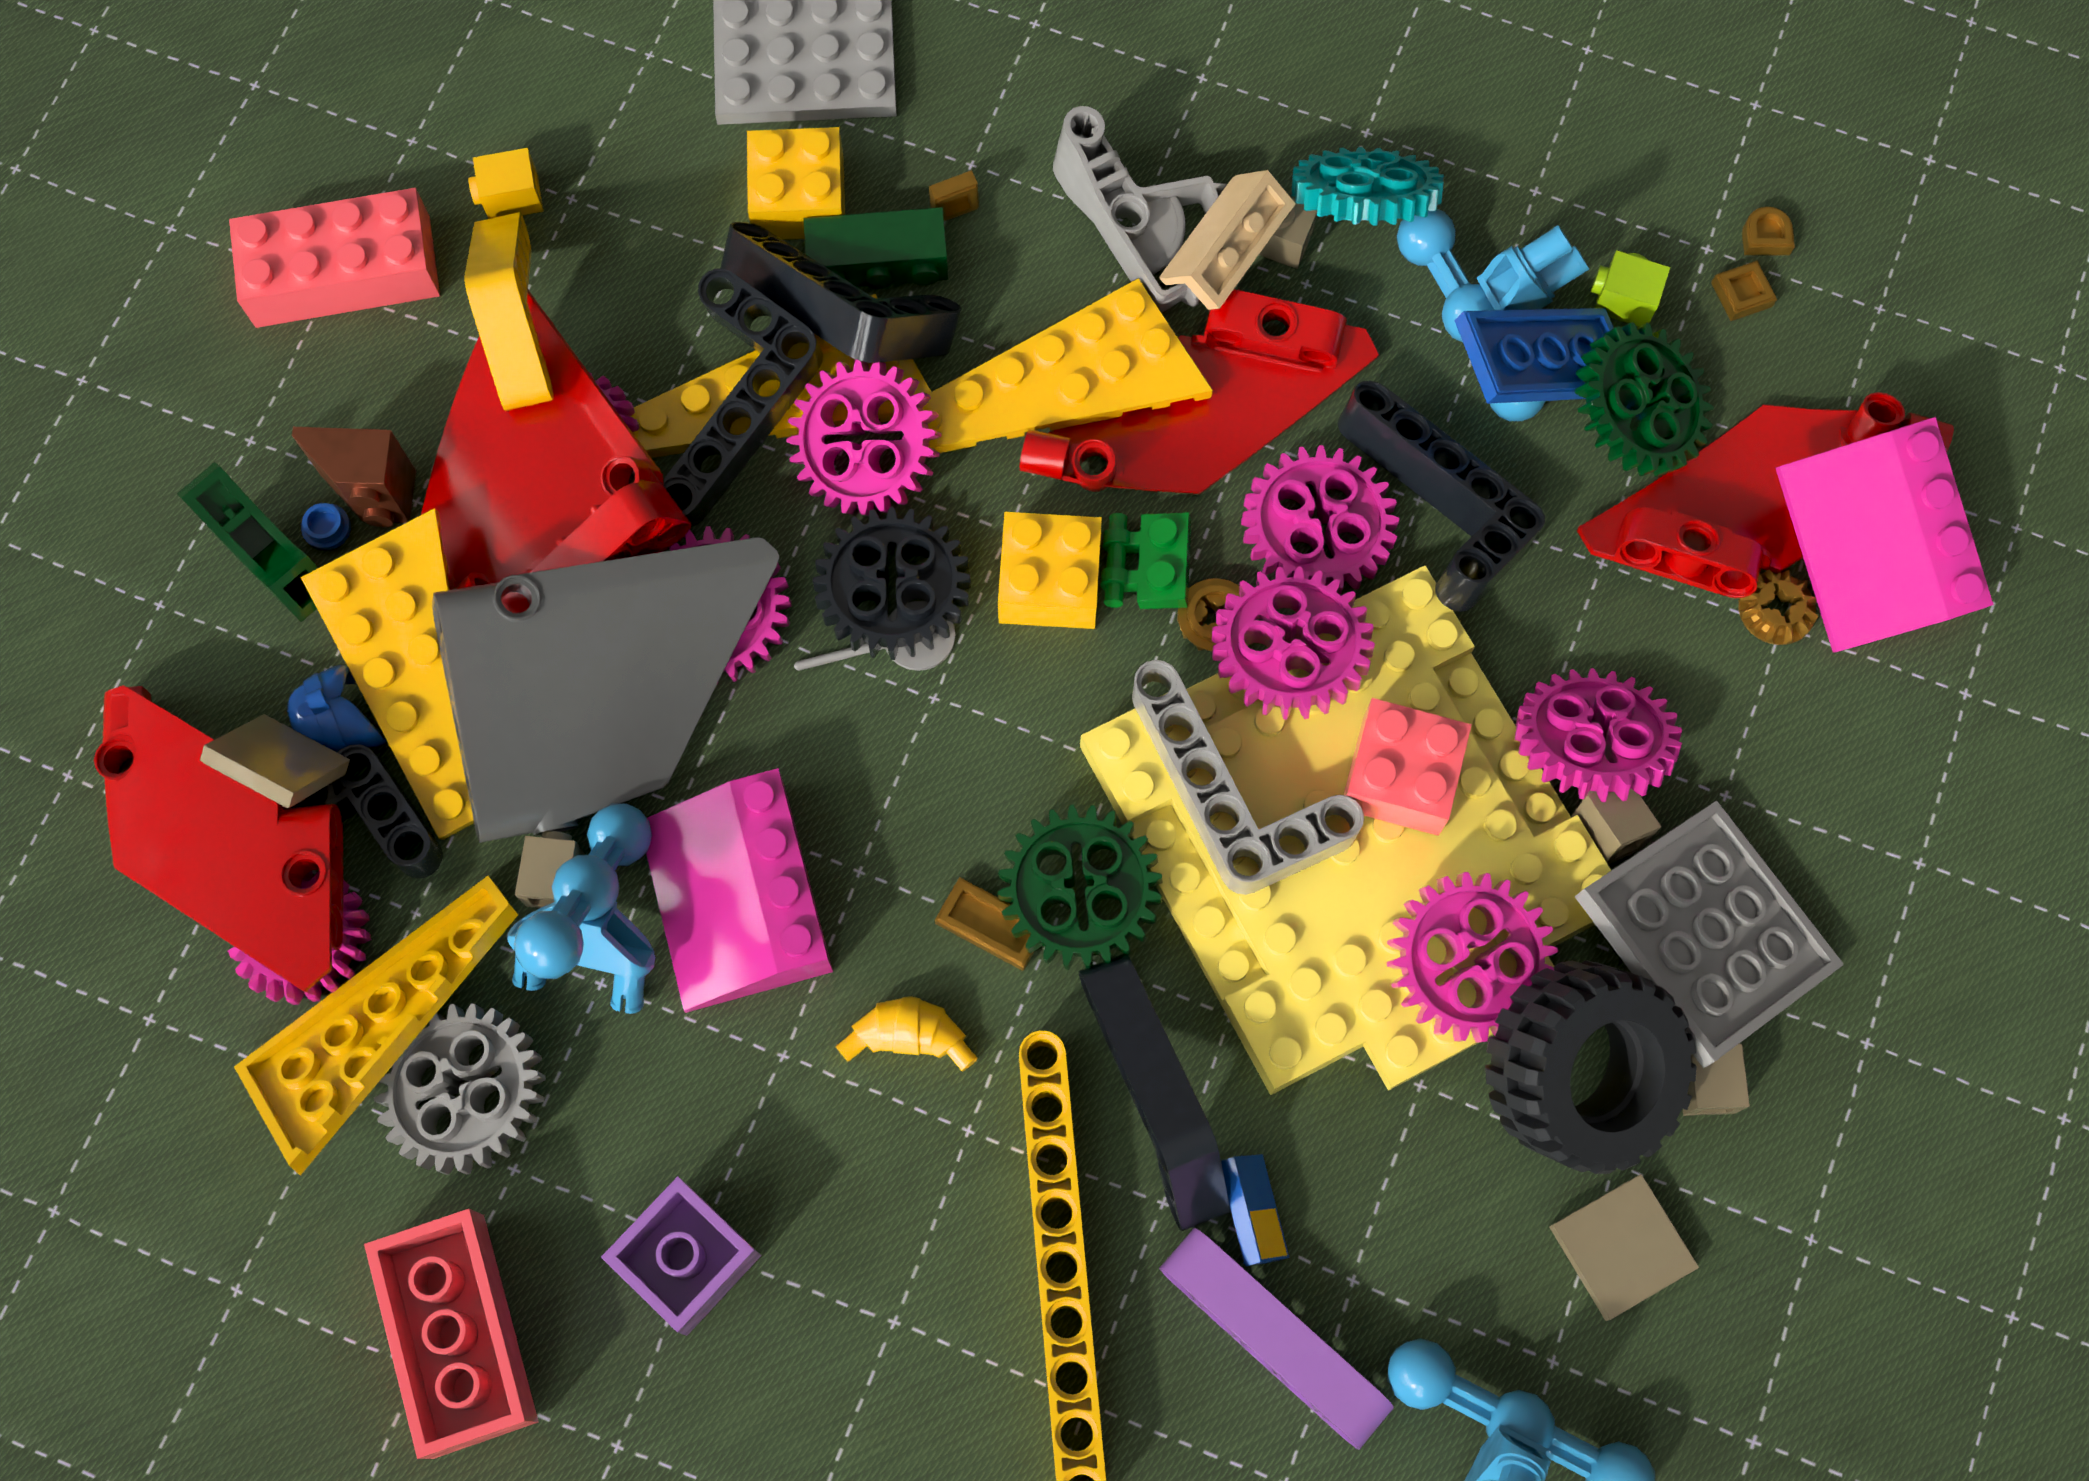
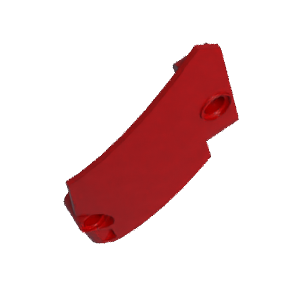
M1233 289L1220 309H1211L1209 311L1204 336L1193 335L1189 337L1181 335L1178 337L1213 390L1211 398L1195 401L1194 398L1170 403L1169 407L1152 410V407L1123 412L1120 417L1056 429L1048 433L1028 429L1021 453L1019 470L1077 483L1083 489L1091 492H1099L1107 487L1201 494L1330 397L1379 357V353L1367 330L1346 325L1347 319L1340 313ZM1278 320L1286 326L1288 331L1280 336H1272L1264 330L1263 325L1268 321ZM1099 456L1108 465L1101 474L1090 475L1082 470V463L1089 457Z
M1880 392L1871 393L1866 396L1858 410H1820L1762 405L1739 424L1699 451V456L1687 461V465L1666 473L1632 496L1580 525L1577 532L1591 555L1723 596L1744 598L1756 591L1760 568L1780 573L1803 558L1776 467L1930 418L1909 412L1905 417V409L1901 402L1887 393ZM1937 420L1947 452L1952 441L1954 426Z

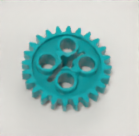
M1358 147L1356 152H1350L1345 148H1340L1339 153L1324 150L1322 156L1311 154L1309 155V160H1300L1299 166H1294L1291 196L1295 197L1296 204H1304L1305 211L1317 210L1318 217L1334 215V221L1336 222L1349 220L1352 221V224L1357 225L1362 220H1368L1370 224L1377 226L1379 220H1385L1392 225H1396L1399 218L1413 222L1414 215L1427 217L1428 211H1437L1438 204L1442 203L1444 175L1438 174V167H1429L1428 160L1416 161V155L1401 157L1397 150L1389 152L1376 148L1374 151L1366 152L1363 147Z

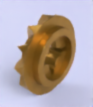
M1770 569L1759 575L1756 591L1752 595L1739 598V614L1745 627L1755 637L1770 644L1787 645L1799 641L1809 633L1818 618L1816 614L1817 600L1808 590L1807 580L1799 581L1792 577L1790 570L1782 573L1771 572ZM1775 595H1778L1781 602L1795 604L1785 612V617L1781 616L1778 609H1763L1774 600Z
M1218 578L1206 579L1191 586L1188 592V608H1178L1177 621L1181 628L1183 639H1188L1196 646L1198 651H1213V646L1216 643L1212 642L1213 627L1218 625L1214 622L1202 626L1208 615L1206 605L1216 613L1218 609H1226V595L1229 593L1240 597V586L1231 581Z

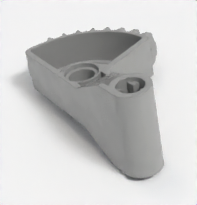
M1087 106L1073 108L1064 118L1053 161V172L1066 195L1095 224L1131 282L1136 279L1140 280L1161 313L1179 302L1194 308L1200 300L1185 283L1177 284L1168 290H1162L1153 274L1165 268L1182 246L1186 225L1182 206L1199 203L1206 214L1227 184L1213 183L1211 177L1203 176L1149 187H1139L1130 177L1127 167H1124L1121 163L1118 152L1113 150L1104 136L1105 122L1102 115L1097 110ZM1127 218L1136 226L1125 227L1117 219Z

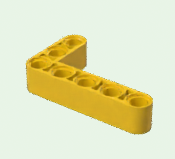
M521 212L474 222L464 276L472 313L499 399L505 411L554 399L549 373L527 303L532 250L527 227Z

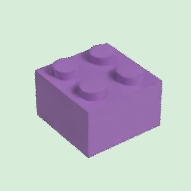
M677 1176L601 1258L677 1333L687 1336L762 1255L686 1182Z

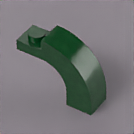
M216 462L212 463L177 493L229 551L300 622L304 621L317 609L301 577L318 569V567L270 521Z

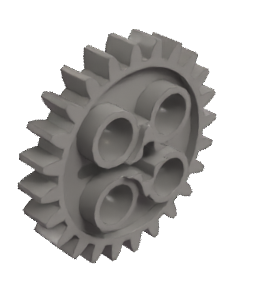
M451 1004L448 1009L447 1019L438 1012L429 1021L430 1026L423 1028L393 1064L391 1073L385 1074L379 1081L388 1086V1092L374 1097V1102L389 1107V1110L380 1115L377 1120L378 1123L387 1127L395 1126L386 1136V1140L395 1145L403 1143L399 1151L401 1156L410 1160L417 1157L416 1165L430 1170L435 1164L436 1171L445 1175L451 1173L455 1164L457 1171L467 1175L471 1174L473 1159L480 1166L487 1169L491 1168L492 1151L508 1158L511 1154L506 1141L510 1137L522 1142L527 1139L519 1126L522 1121L537 1123L538 1118L528 1111L529 1104L544 1102L545 1097L532 1091V1086L545 1081L546 1076L538 1071L531 1070V1067L542 1060V1056L534 1050L525 1051L531 1045L533 1039L524 1032L517 1034L520 1027L517 1022L510 1018L502 1022L503 1014L493 1008H490L484 1015V1010L476 1004H470L466 1014L463 1009L455 1004ZM484 1044V1053L480 1061L474 1065H469L471 1051L476 1046ZM436 1065L434 1079L431 1083L422 1087L421 1079L423 1073L430 1066ZM499 1068H502V1072L499 1076L489 1078L492 1075H494L499 1070ZM463 1080L467 1081V1083L460 1084ZM499 1090V1104L491 1112L485 1113L484 1103L486 1098L492 1092ZM458 1092L460 1093V1096L458 1097L453 1096ZM432 1099L425 1103L419 1110L418 1106L422 1101ZM446 1112H451L450 1126L443 1133L437 1134L436 1126L439 1118Z

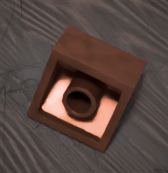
M293 426L292 437L322 478L362 521L376 527H389L393 525V522L407 523L410 521L416 469L391 430Z

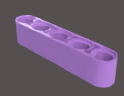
M1193 1228L1159 1267L1160 1271L1179 1290L1356 1449L1360 1450L1394 1409L1391 1402L1198 1229Z

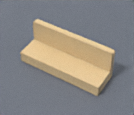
M1268 170L1235 175L1159 277L1165 285L1185 283L1208 310L1220 309L1296 203Z

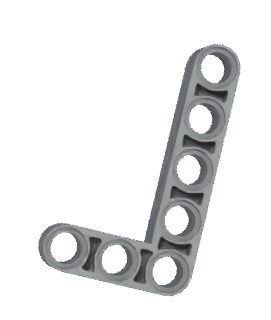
M1161 660L1148 661L1139 667L1135 673L1132 700L1134 707L1220 877L1228 889L1237 894L1247 895L1255 893L1337 855L1352 846L1363 826L1364 814L1357 801L1345 795L1328 797L1258 829L1178 672L1171 664ZM1150 682H1159L1165 685L1168 693L1161 697H1152L1146 694L1143 686ZM1172 725H1182L1187 728L1191 736L1183 741H1175L1167 736L1165 729ZM1196 768L1205 769L1212 775L1213 781L1203 786L1196 785L1191 782L1187 773ZM1218 812L1228 813L1234 818L1236 826L1226 831L1219 830L1214 827L1209 817ZM1330 815H1340L1349 823L1350 830L1345 833H1336L1326 825L1325 818ZM1288 835L1295 836L1304 844L1305 851L1296 855L1289 854L1281 848L1279 839ZM1238 857H1249L1258 864L1260 871L1251 876L1242 875L1236 871L1232 861Z

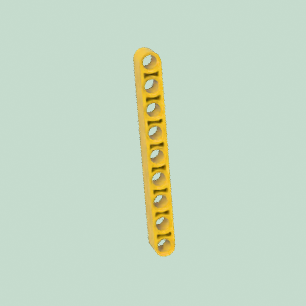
M1039 1030L1029 1034L1020 1045L1019 1067L1056 1481H1069L1074 1476L1080 1474L1087 1475L1094 1481H1106L1066 1051L1063 1042L1057 1035L1050 1031ZM1039 1046L1048 1047L1054 1051L1057 1060L1049 1069H1036L1028 1062L1027 1057L1030 1051ZM1044 1097L1053 1098L1061 1105L1062 1112L1054 1121L1042 1122L1032 1112L1034 1103ZM1056 1149L1062 1152L1067 1161L1065 1169L1055 1175H1048L1042 1172L1037 1166L1036 1161L1039 1154L1044 1150ZM1058 1201L1069 1207L1072 1218L1065 1227L1055 1229L1044 1223L1041 1212L1048 1203ZM1055 1255H1067L1075 1262L1077 1273L1069 1282L1057 1283L1047 1275L1046 1265ZM1063 1308L1076 1311L1082 1321L1080 1332L1071 1338H1061L1055 1334L1051 1327L1052 1316ZM1076 1363L1085 1370L1087 1383L1080 1393L1066 1394L1057 1386L1056 1373L1062 1365ZM1073 1418H1080L1086 1421L1092 1431V1440L1089 1446L1081 1451L1068 1449L1061 1439V1429L1064 1423Z

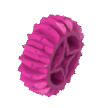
M312 871L307 873L302 880V889L313 886L319 879L320 871L314 876ZM343 880L342 947L340 950L332 951V970L306 993L238 948L232 947L228 950L230 958L235 961H241L235 969L236 973L243 979L250 978L248 984L249 988L253 991L260 993L266 990V997L274 1002L280 1001L285 995L287 1002L292 1005H299L304 993L312 1002L320 1001L322 986L330 992H334L339 988V983L336 980L337 977L341 974L348 979L355 976L354 970L348 966L352 959L358 962L366 960V954L356 948L357 944L366 943L371 940L370 933L359 928L370 921L369 915L364 910H358L362 903L361 897L355 892L348 893L349 884Z

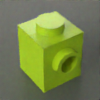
M1616 250L1609 266L1600 265L1591 288L1592 293L1598 294L1594 308H1605L1610 318L1626 323L1634 322L1638 327L1650 323L1658 308L1670 267L1649 261L1640 254H1627Z

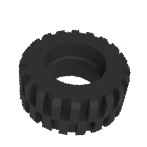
M1573 960L1558 963L1554 970L1545 968L1534 974L1530 978L1532 985L1526 986L1522 984L1510 996L1514 1002L1509 1009H1501L1495 1020V1023L1499 1024L1496 1036H1489L1486 1052L1492 1054L1491 1064L1485 1065L1486 1084L1494 1088L1493 1091L1489 1092V1099L1494 1112L1501 1115V1125L1509 1135L1518 1138L1519 1143L1528 1149L1580 1172L1590 1171L1594 1174H1610L1616 1168L1623 1171L1640 1163V1155L1650 1157L1662 1147L1660 1140L1665 1135L1670 1137L1674 1134L1680 1125L1676 1119L1682 1109H1688L1692 1098L1687 1093L1690 1081H1696L1697 1066L1691 1063V1054L1696 1053L1693 1035L1684 1030L1689 1027V1023L1682 1008L1674 1006L1673 996L1663 987L1654 985L1652 980L1597 962L1586 960L1582 963ZM1605 1025L1610 1042V1056L1606 1073L1593 1094L1582 1103L1574 1106L1570 1088L1574 1060L1587 1038Z

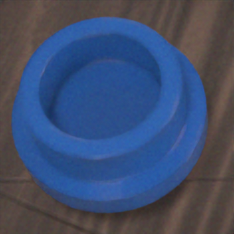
M319 503L310 507L305 512L301 523V532L304 539L310 546L318 550H332L341 546L347 540L351 531V521L346 512L341 507L329 503Z

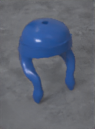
M337 665L320 673H315L304 680L303 685L296 688L290 695L287 711L292 729L335 752L349 745L360 744L366 747H379L387 742L380 728H376L353 703L340 696L344 685L357 684L347 665Z

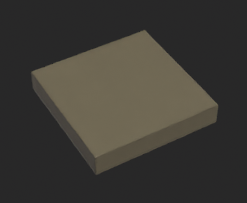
M263 714L205 744L200 761L280 805L290 808L344 776L350 759Z
M1642 1174L1549 1226L1605 1321L1613 1319L1699 1268Z

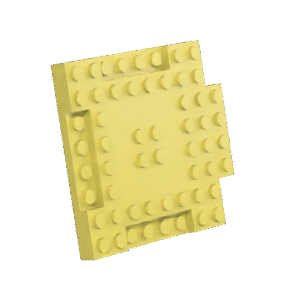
M1425 565L1355 600L1352 608L1366 606L1367 614L1363 623L1373 624L1374 627L1372 638L1369 639L1375 643L1373 656L1368 658L1371 661L1368 675H1360L1362 681L1358 692L1347 688L1348 696L1344 705L1330 698L1329 713L1324 714L1315 704L1310 708L1309 719L1303 718L1299 708H1292L1288 719L1285 720L1281 714V707L1274 705L1267 715H1263V701L1257 699L1248 707L1245 706L1246 690L1243 689L1231 694L1229 692V681L1232 677L1219 678L1218 673L1186 690L1258 829L1328 797L1344 795L1363 717L1372 698L1472 724L1450 817L1439 836L1364 816L1363 826L1352 846L1345 851L1255 893L1247 895L1237 894L1228 889L1220 877L1136 709L1081 735L1080 748L1122 825L1129 821L1134 823V831L1130 839L1134 840L1146 835L1148 845L1141 855L1157 854L1158 863L1150 868L1148 872L1162 874L1163 883L1156 887L1270 1095L1362 1047L1365 1048L1389 1091L1477 1044L1471 1029L1466 1041L1457 1042L1454 1041L1453 1026L1444 1035L1434 1034L1436 1021L1434 1017L1426 1023L1418 1024L1416 1018L1421 1007L1418 1004L1409 1007L1401 1005L1404 998L1410 993L1408 988H1392L1391 984L1403 975L1401 969L1387 967L1386 962L1400 957V950L1387 945V941L1403 937L1404 934L1393 924L1394 919H1411L1412 917L1403 904L1412 899L1424 904L1419 894L1420 888L1429 885L1438 893L1437 879L1448 876L1456 887L1457 875L1463 872H1469L1473 885H1475L1479 875L1489 873L1492 889L1500 881L1507 879L1511 881L1508 896L1512 897L1526 891L1529 893L1523 906L1526 911L1539 907L1543 909L1541 915L1534 922L1537 928L1552 926L1553 931L1542 938L1543 945L1554 947L1595 925L1574 896L1611 871L1579 816L1576 815L1571 818L1549 781L1545 783L1541 781L1542 768L1529 770L1527 768L1529 756L1519 755L1520 741L1515 740L1516 726L1473 657L1472 651L1475 646L1454 611L1444 606L1435 593L1436 582ZM1323 633L1317 635L1324 641L1332 642L1337 640L1331 634ZM1302 669L1288 671L1297 678H1304L1310 675ZM1172 725L1165 729L1167 736L1175 741H1183L1191 736L1187 728L1182 725ZM1196 768L1187 773L1188 778L1196 785L1203 786L1213 781L1212 775L1205 769ZM1218 812L1209 817L1214 827L1219 830L1226 831L1236 826L1234 818L1228 813ZM1330 815L1325 818L1326 825L1336 833H1345L1350 830L1349 823L1340 815ZM1288 835L1279 839L1281 848L1289 854L1296 855L1305 851L1304 844L1295 836ZM1238 857L1232 861L1236 871L1242 875L1251 876L1260 871L1258 864L1249 857ZM1473 907L1468 915V923L1471 929L1482 935L1487 926V919L1484 913ZM1503 929L1486 945L1469 949L1470 955L1462 962L1438 975L1435 979L1436 984L1441 986L1459 969L1474 966L1475 958L1489 948L1504 941L1509 935L1508 931ZM1432 936L1427 944V953L1429 958L1437 964H1441L1444 961L1446 948L1439 938ZM1505 950L1499 957L1501 972L1511 978L1517 969V962L1514 956ZM1549 956L1545 957V964L1554 967ZM1463 979L1458 986L1457 996L1460 1002L1468 1008L1475 1002L1476 991L1469 981ZM1489 1028V1036H1492L1493 1033Z

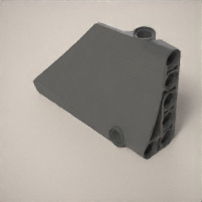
M756 537L511 575L497 583L434 592L432 600L434 623L479 843L529 833L539 836L545 831L562 832L579 827L577 820L594 814L612 803L621 804L662 789L669 782L779 560L778 551L765 539ZM518 592L527 598L529 608L522 613H512L503 606L501 598L507 593Z

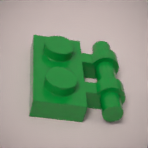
M1122 513L1111 514L1109 516V528L1103 533V549L1107 551L1106 568L1101 571L1100 587L1105 590V606L1111 608L1123 606L1124 592H1137V603L1140 609L1188 608L1191 518L1189 513L1141 514V529L1138 532L1127 530V515ZM1139 553L1138 570L1128 571L1125 569L1126 554Z

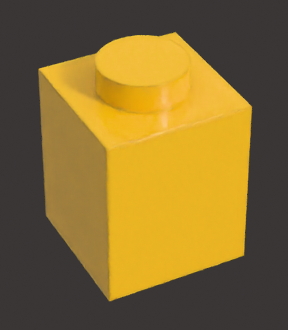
M528 148L473 157L476 176L468 178L469 188L474 204L483 205L488 219L517 212L527 215L544 211L537 170Z

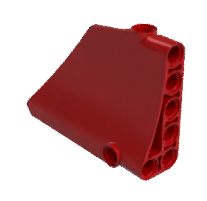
M529 290L527 303L549 373L554 399L505 411L499 399L479 335L448 415L421 515L434 508L439 512L442 528L440 533L443 552L447 559L449 572L447 577L450 590L497 583L511 575L660 553L681 540L691 528L690 521L664 487L660 468L648 455ZM634 471L635 481L629 484L630 475ZM518 592L507 593L501 598L503 606L512 613H522L529 608L527 598Z

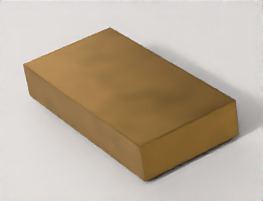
M959 877L938 913L935 924L1024 971L1034 953H1029L1025 948L1030 934L1015 938L1011 932L1020 919L1005 920L1002 915V911L1011 904L1000 900L998 897Z

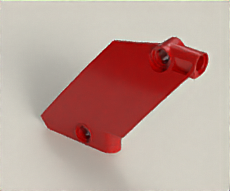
M123 685L106 691L104 693L103 743L95 752L94 765L105 781L107 818L114 868L306 993L332 970V951L340 950L343 943V823L339 808L335 804L285 808L200 761L204 745L214 739L154 704L151 693L143 686L126 687ZM133 757V763L130 768L123 773H119L122 763ZM319 869L320 874L317 882L310 888L302 889V880L305 875L312 870Z

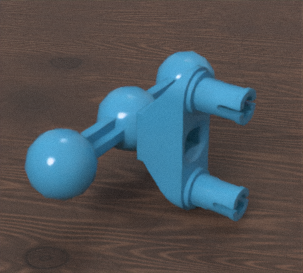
M1440 209L1428 211L1427 217L1414 215L1413 222L1402 220L1397 233V243L1401 254L1407 261L1413 264L1427 266L1446 298L1442 310V321L1445 330L1452 338L1461 342L1463 341L1454 320L1463 311L1542 309L1553 302L1552 298L1555 297L1554 292L1590 270L1577 247H1572L1559 225L1522 249L1519 246H1511L1498 254L1484 272L1477 277L1479 284H1471L1452 253L1455 242V228L1452 219ZM1545 401L1490 403V406L1499 417L1505 420L1524 421L1534 417L1542 409Z
M612 803L599 810L591 819L587 832L591 849L589 855H577L557 869L552 884L555 902L537 909L519 920L509 930L507 940L512 949L515 950V965L512 978L514 986L522 989L525 976H527L526 990L534 991L541 989L545 985L546 979H557L570 972L576 965L614 974L611 1007L620 1012L623 1006V999H626L625 1013L633 1014L639 1012L644 1006L645 976L654 968L655 955L648 939L617 909L616 900L620 887L615 870L618 866L632 864L647 853L651 843L652 832L650 821L639 809L629 804Z
M1421 1338L1409 1341L1396 1348L1390 1357L1387 1381L1394 1395L1404 1404L1425 1410L1444 1403L1486 1425V1433L1489 1438L1481 1446L1464 1481H1545L1551 1463L1549 1459L1585 1477V1481H1656L1655 1470L1648 1457L1637 1447L1619 1441L1604 1445L1599 1449L1556 1427L1555 1419L1548 1405L1537 1395L1516 1390L1499 1397L1456 1375V1367L1449 1353L1435 1342Z

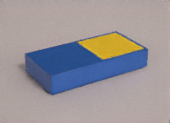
M1263 1154L1236 1156L1222 1160L1221 1164L1228 1201L1244 1264L1252 1266L1290 1258Z

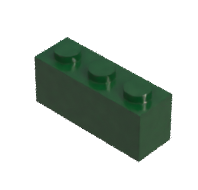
M943 207L803 218L806 255L856 287L868 286L873 289H882L889 287L891 284L915 283L918 285H930L939 280H948Z

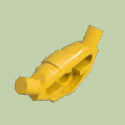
M913 996L877 1003L873 1010L851 1026L854 1031L835 1046L847 1062L852 1060L866 1047L873 1053L893 1051V1053L926 1054L934 1055L938 1058L948 1054L962 1072L973 1065L978 1059L963 1041L966 1035L946 1014L945 1008Z

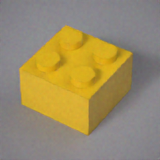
M839 127L747 131V187L750 223L765 228L782 240L805 239L803 218L845 215L844 156Z
M1004 512L998 593L999 623L1095 629L1102 517Z

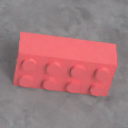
M416 188L229 219L237 301L255 328L440 297L430 216Z
M466 1209L365 1243L364 1246L417 1459H435L538 1423V1417L484 1215L474 1210Z

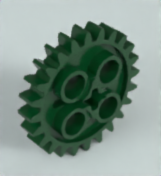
M1634 322L1622 328L1618 326L1590 344L1592 350L1581 356V359L1587 366L1576 371V375L1586 383L1576 388L1575 394L1586 398V404L1577 410L1578 413L1590 415L1591 421L1584 427L1585 431L1596 430L1599 434L1594 446L1599 448L1607 444L1610 447L1608 460L1611 462L1623 457V470L1628 471L1637 467L1639 476H1644L1651 472L1654 473L1655 477L1677 470L1687 465V461L1698 457L1699 452L1697 448L1708 442L1702 432L1713 426L1703 414L1713 410L1714 407L1710 403L1703 401L1702 395L1711 390L1710 386L1699 385L1697 380L1704 373L1703 368L1692 369L1689 365L1694 356L1693 352L1682 356L1679 352L1681 340L1677 338L1667 343L1666 329L1662 328L1653 333L1650 323H1646L1638 328Z
M1074 804L1069 806L1068 819L1061 820L1054 809L1049 810L1050 825L1046 827L1036 819H1032L1031 825L1035 835L1030 838L1024 834L1017 833L1015 836L1022 848L1021 851L1006 850L1004 853L1006 859L1014 867L1013 869H1001L998 872L1001 880L1011 884V886L997 891L998 897L1002 901L1013 902L1012 905L1002 911V915L1005 920L1020 919L1011 930L1013 936L1019 938L1030 934L1025 946L1026 950L1032 953L1040 946H1044L1043 959L1047 964L1058 953L1062 954L1063 964L1067 970H1070L1075 957H1082L1086 969L1091 968L1093 956L1099 954L1103 961L1107 964L1111 963L1112 956L1110 950L1115 947L1123 954L1130 955L1126 939L1131 936L1136 940L1144 942L1146 937L1139 926L1140 922L1155 924L1157 921L1156 915L1147 909V905L1162 904V895L1149 890V888L1163 883L1162 874L1147 872V870L1158 863L1157 854L1141 855L1148 845L1146 835L1131 840L1130 838L1134 831V823L1132 821L1125 823L1118 829L1115 827L1116 812L1111 810L1105 819L1101 821L1098 820L1095 805L1090 806L1085 818L1078 816ZM1074 844L1081 845L1083 873L1085 881L1089 885L1085 889L1089 928L1086 931L1079 929L1078 902L1074 890L1071 889L1076 884L1072 857V846ZM1101 849L1110 850L1117 856L1115 864L1106 870H1097L1089 864L1092 854ZM1052 854L1060 855L1066 860V866L1059 874L1051 876L1039 870L1040 863L1045 857ZM1106 898L1115 899L1122 905V910L1115 919L1102 920L1094 914L1097 903ZM1058 903L1068 906L1071 909V915L1064 924L1054 926L1045 922L1044 914L1051 905Z

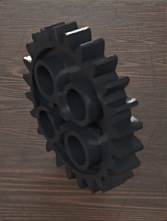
M890 507L887 512V518L880 520L873 509L869 511L870 523L864 525L854 516L851 518L853 527L851 533L840 528L835 530L838 545L824 542V554L828 559H816L817 573L821 575L813 578L814 589L820 592L815 596L817 608L825 610L822 613L825 626L836 624L834 632L838 641L851 634L850 643L853 651H857L864 643L869 644L870 656L875 658L881 647H887L890 659L895 660L898 647L905 646L908 654L911 657H915L916 643L922 642L927 648L932 650L934 649L932 636L934 633L944 638L950 637V630L946 621L961 623L962 614L958 607L969 605V594L964 590L971 588V575L964 573L969 570L967 556H958L961 553V542L959 539L947 542L949 530L946 525L933 532L932 516L928 515L919 524L915 522L914 509H909L904 519H897L894 507ZM891 545L897 547V618L894 621L888 620V547ZM916 555L927 558V561L921 565L915 566L906 563L908 558ZM868 556L879 559L872 566L866 567L858 564L860 559ZM915 599L928 602L927 606L920 610H911L905 607L908 602ZM866 600L880 603L871 611H862L857 608L861 602Z

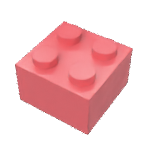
M1372 698L1363 717L1344 795L1357 801L1362 808L1364 816L1439 836L1450 817L1472 724Z

